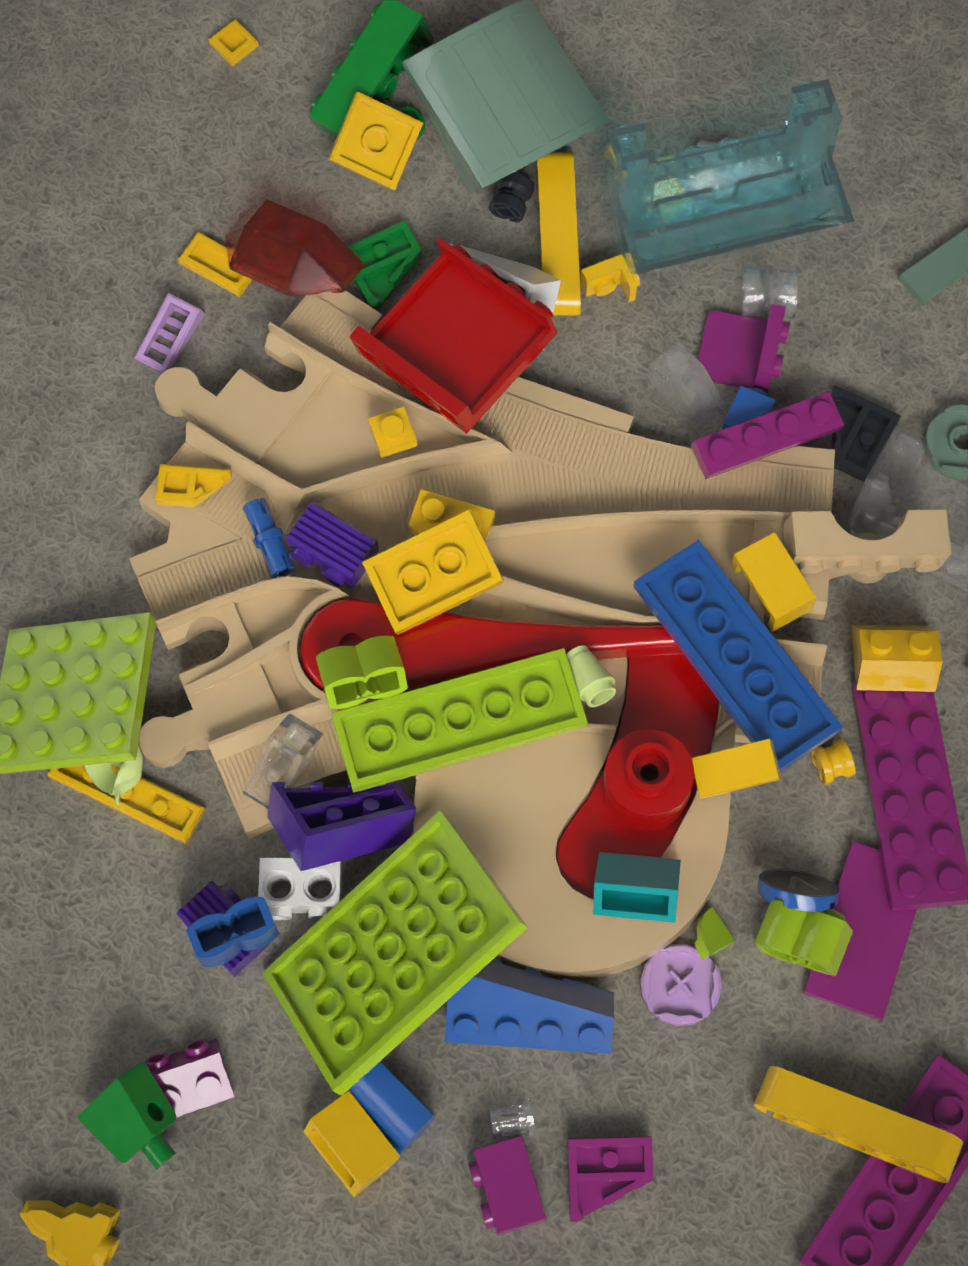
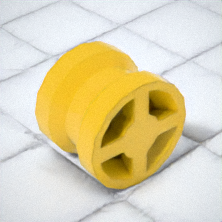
M839 738L834 740L831 746L825 748L819 746L811 751L812 762L818 770L819 779L823 785L833 783L836 777L844 776L849 778L856 774L852 754L844 739Z

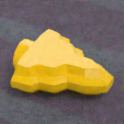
M27 1200L19 1213L30 1232L46 1242L47 1256L60 1266H108L119 1246L120 1239L111 1234L121 1210L101 1202L94 1207L76 1202L64 1208L50 1200Z

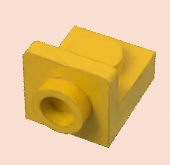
M623 254L581 269L580 285L586 297L595 293L597 296L608 295L620 284L628 302L636 300L640 279L635 267L627 265Z

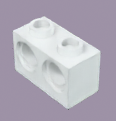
M260 858L258 897H264L274 920L292 919V913H308L309 919L320 920L342 900V861L300 871L293 858ZM278 882H287L291 885L290 893L284 898L278 899L270 895L272 887ZM327 882L332 886V890L327 897L317 899L310 895L311 889L316 883Z

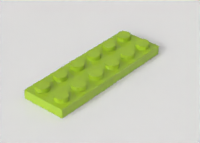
M564 648L331 713L353 793L587 727L588 724Z

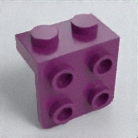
M771 304L767 320L720 311L709 312L698 358L696 377L703 381L734 387L758 388L768 393L772 376L779 378L784 355L777 354L779 343L786 344L790 322L783 321L786 306Z

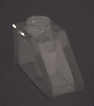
M678 340L650 363L648 382L699 431L727 408L704 365Z
M289 713L269 735L243 794L268 808L272 782H285V788H294L311 761L323 733Z

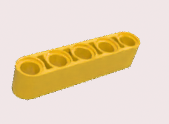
M573 151L551 152L537 160L541 266L543 272L561 280L553 315L575 316L581 314L574 153Z
M769 1066L753 1105L765 1114L767 1110L773 1112L774 1115L772 1117L942 1183L949 1182L963 1145V1141L959 1137L945 1130L775 1066Z

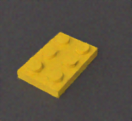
M469 509L362 562L397 635L505 583Z

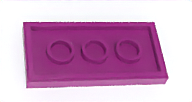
M852 841L838 883L840 889L838 905L835 907L831 906L830 909L845 916L844 921L847 922L853 933L836 976L810 970L803 994L882 1021L917 909L891 912L880 850Z

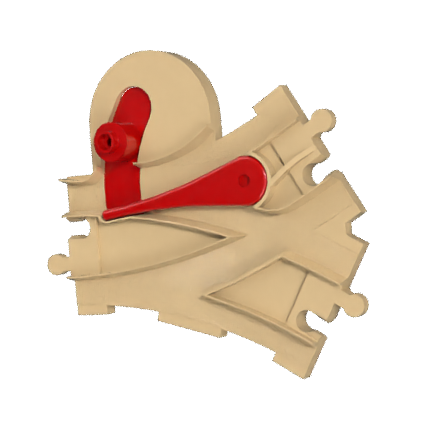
M324 276L308 292L280 328L272 322L268 324L270 332L266 338L265 352L279 363L297 370L305 376L302 384L296 389L288 392H277L267 387L263 380L247 369L240 368L221 392L215 396L200 386L197 376L191 370L184 367H174L164 371L155 383V393L159 405L167 414L175 417L184 416L188 420L186 423L185 443L167 464L230 469L232 479L194 508L156 504L157 475L153 483L139 498V503L142 510L169 528L167 543L131 557L129 560L168 650L182 645L200 633L209 630L224 633L229 637V643L224 653L216 659L196 664L178 672L193 709L173 718L166 716L155 717L144 724L140 730L139 748L146 760L154 766L166 768L179 763L189 751L210 749L248 839H251L274 829L267 818L272 782H285V788H309L310 782H323L325 786L349 778L331 713L344 709L329 708L316 656L321 652L338 646L355 647L362 641L377 636H393L405 670L408 689L402 692L405 693L562 648L565 649L567 655L573 648L585 645L615 679L614 687L616 689L615 695L600 706L589 707L586 701H581L588 722L587 727L416 775L414 833L440 810L448 815L528 926L520 936L496 956V958L502 959V964L525 970L526 967L540 970L541 975L553 979H592L633 968L649 960L666 946L671 945L695 920L710 896L724 858L729 828L731 792L701 799L697 790L692 758L709 754V750L710 753L734 748L735 742H751L720 701L718 705L717 697L634 589V581L699 540L764 624V620L770 614L742 570L735 573L731 568L733 555L774 532L785 547L783 525L791 512H832L835 450L795 446L705 479L692 448L630 434L633 428L634 416L520 377L510 385L466 434L358 353L349 336L358 326L370 333L383 319V315ZM405 407L417 439V446L381 458L369 427L368 418ZM421 489L495 510V519L486 544L505 583L397 635L366 571L354 588H350L344 583L339 587L322 575V569L313 564L306 567L291 557V551L286 540L287 534L291 532L292 527L295 526L305 509L308 508L310 502L317 503L378 540V554L416 536L409 530V521ZM266 499L276 526L281 528L285 537L282 540L295 566L294 571L286 576L272 578L264 555L260 549L255 547L253 542L255 536L243 511V506L252 500ZM862 533L856 536L865 540L883 539L882 536L874 533ZM877 568L862 569L859 572L850 574L840 573L839 569H824L816 574L801 573L817 597L813 609L802 615L801 618L824 619L828 603L830 579L849 575L858 582L868 584L883 579L887 573L878 572ZM776 639L821 697L822 665L827 645ZM627 657H628V680H627L626 702H625V706H624V710H623V715H622V719H621V723H620V727H619V732H618L617 738H616V740H615V736H616V732H617L619 720H620L621 713H622V709H623V705H624L625 687H626V676H627ZM368 698L366 701H364L363 703H361V704H359V705L366 704V703L373 702V701H377V700H380V699H370V698ZM563 830H565L564 833H563V835H562V837H561V839H560V841H559V843H558V853H557V860H556L557 841H558L559 837L561 836ZM599 852L681 860L676 922L593 915L594 882Z

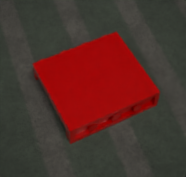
M439 238L436 241L442 253L439 258L370 333L358 326L349 338L363 358L467 434L558 332L551 319L554 315L545 304L538 300L535 303L525 298V293L515 283L508 281L505 284L498 279L497 273L484 262L478 265L471 260V256L463 247L456 243L451 246Z

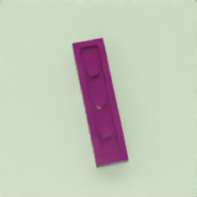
M828 391L696 439L692 442L691 447L705 479H709L836 432L844 426V423Z

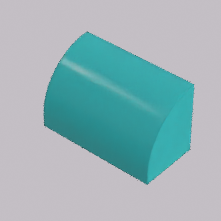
M599 852L594 882L593 915L675 923L681 860Z

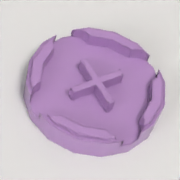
M687 944L668 945L658 954L651 957L644 966L640 980L642 998L649 1011L662 1022L676 1026L694 1025L708 1017L718 1004L722 990L720 971L716 964L709 957L702 960L696 947Z

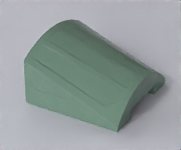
M520 0L459 30L402 62L447 154L469 194L504 178L609 122V119L531 0Z

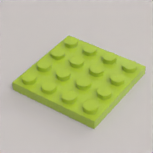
M150 612L9 630L0 678V774L136 760L156 627V619Z

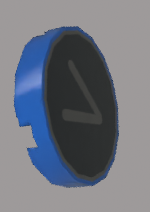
M773 869L762 872L759 875L757 886L758 893L765 900L773 902L775 896L784 899L783 906H787V908L808 912H822L830 909V906L835 907L838 905L840 894L839 886L831 880L815 874L789 869Z

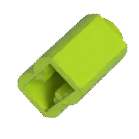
M393 636L369 638L355 647L338 646L330 648L316 656L321 681L330 709L354 707L363 703L368 698L384 699L398 695L408 689L404 666Z
M774 900L770 902L754 944L761 952L782 961L799 964L823 974L836 976L853 930L844 921L845 916L835 910L828 909L822 912L794 910L783 906V901Z

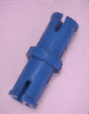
M255 499L245 504L243 511L255 536L253 542L255 547L260 549L264 555L271 577L277 578L279 576L280 578L294 571L295 566L284 546L285 544L282 540L285 537L281 528L276 526L266 499Z

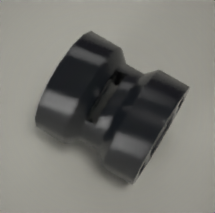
M513 172L498 181L497 189L499 191L491 199L489 205L490 212L498 218L510 219L509 221L515 223L521 222L526 213L525 202L531 199L535 185L529 178L519 173Z

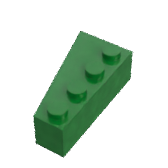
M383 0L381 4L378 3L374 6L369 16L368 25L362 34L359 33L354 37L349 47L348 56L342 64L340 63L334 68L326 90L323 94L317 95L311 104L309 117L317 128L337 138L355 92H360L383 102L392 96L397 89L399 74L402 71L405 72L402 62L417 54L421 46L428 48L434 42V38L423 15L397 0Z

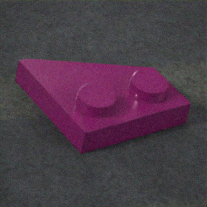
M651 1136L568 1138L570 1222H578L605 1205L607 1206L630 1191L653 1181Z

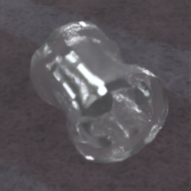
M530 1098L524 1099L522 1104L497 1107L496 1104H489L494 1142H499L502 1137L527 1133L529 1137L535 1136Z

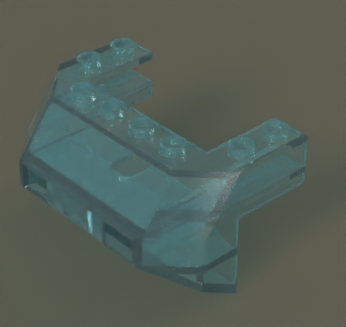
M829 80L805 81L791 88L783 128L772 131L764 129L751 136L739 139L726 138L717 144L702 148L693 146L683 150L681 153L669 156H655L653 149L644 151L646 138L644 123L634 126L629 124L621 125L613 131L607 132L604 171L616 232L629 272L633 274L646 273L854 222V217L832 158L842 116Z

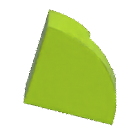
M713 907L697 920L695 947L702 960L725 949L735 941Z

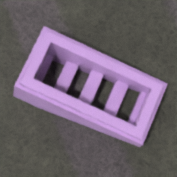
M168 293L134 359L161 373L171 369L205 313L201 309ZM174 311L187 317L184 323L171 317ZM166 323L180 330L178 336L163 329ZM158 336L173 342L171 349L156 342ZM153 348L167 355L163 362L147 353Z

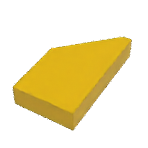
M160 464L155 494L156 504L195 508L231 481V470Z

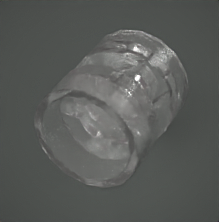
M744 268L741 298H744V304L741 305V316L763 317L766 312L770 311L771 304L786 306L784 318L794 319L798 294L797 270L776 269L773 275H769L766 269Z

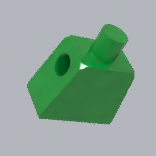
M141 1061L116 1078L77 1116L79 1121L120 1162L126 1163L142 1151L157 1170L176 1154L162 1133L177 1120V1115L144 1061Z

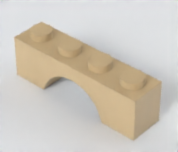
M946 509L907 510L897 524L895 533L879 540H865L849 534L837 523L831 511L791 512L783 525L785 549L803 574H816L824 569H839L840 573L850 574L868 568H877V571L881 573H892L901 568H916L918 572H932L938 570L952 554Z

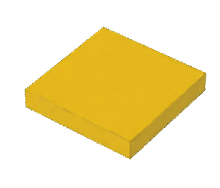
M355 92L327 160L381 186L395 190L423 122L360 92Z

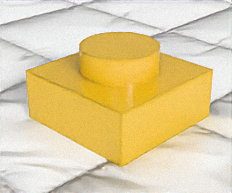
M405 407L368 418L369 427L381 458L417 446V439Z

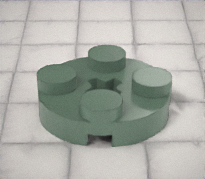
M954 405L945 409L944 413L939 414L930 422L925 435L924 447L933 469L952 479L968 480V448L967 450L960 449L954 443V441H958L960 435H965L968 442V405Z

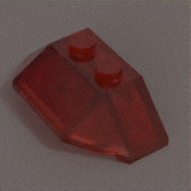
M268 199L247 210L225 236L230 270L287 296L314 295L327 291L343 293L364 268L363 261L326 224Z

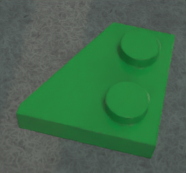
M406 220L339 250L340 257L365 303L376 311L422 257V249Z

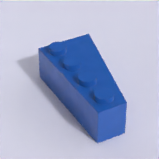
M495 957L447 1001L445 1042L611 1054L614 992L567 978H562L559 981L541 975L540 970L529 967L522 970L502 964V959Z

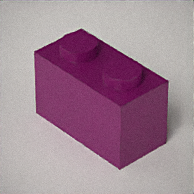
M522 1136L473 1150L476 1161L470 1162L468 1165L475 1188L483 1186L487 1202L480 1204L487 1229L495 1227L497 1236H501L546 1222V1216Z

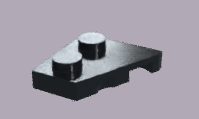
M835 385L831 396L844 426L832 433V449L835 450L834 468L868 483L901 415Z

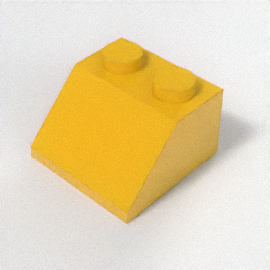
M851 625L856 690L936 692L943 663L938 630L930 626Z

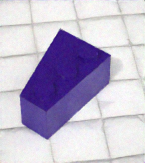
M398 781L353 793L350 782H348L347 788H323V782H310L309 788H285V782H272L267 818L300 871L399 846L411 837L416 807Z

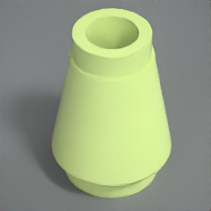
M587 646L575 647L567 653V659L580 700L586 701L589 707L600 706L609 701L616 693L614 687L615 679L589 651Z

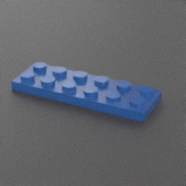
M699 540L634 581V589L751 743L766 739L773 741L780 772L841 732L843 728L841 723Z

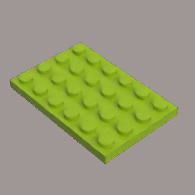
M440 810L266 968L262 974L332 1091L342 1096L520 936L528 926L450 817Z

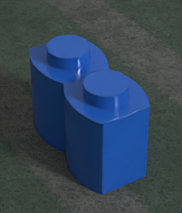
M250 897L241 900L229 908L225 914L218 913L204 916L195 921L186 930L195 954L203 967L223 965L234 959L241 950L249 951L262 948L271 943L280 934L264 897Z

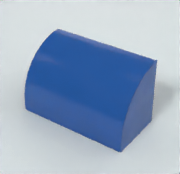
M381 1062L375 1065L348 1090L399 1155L435 1120L434 1115Z

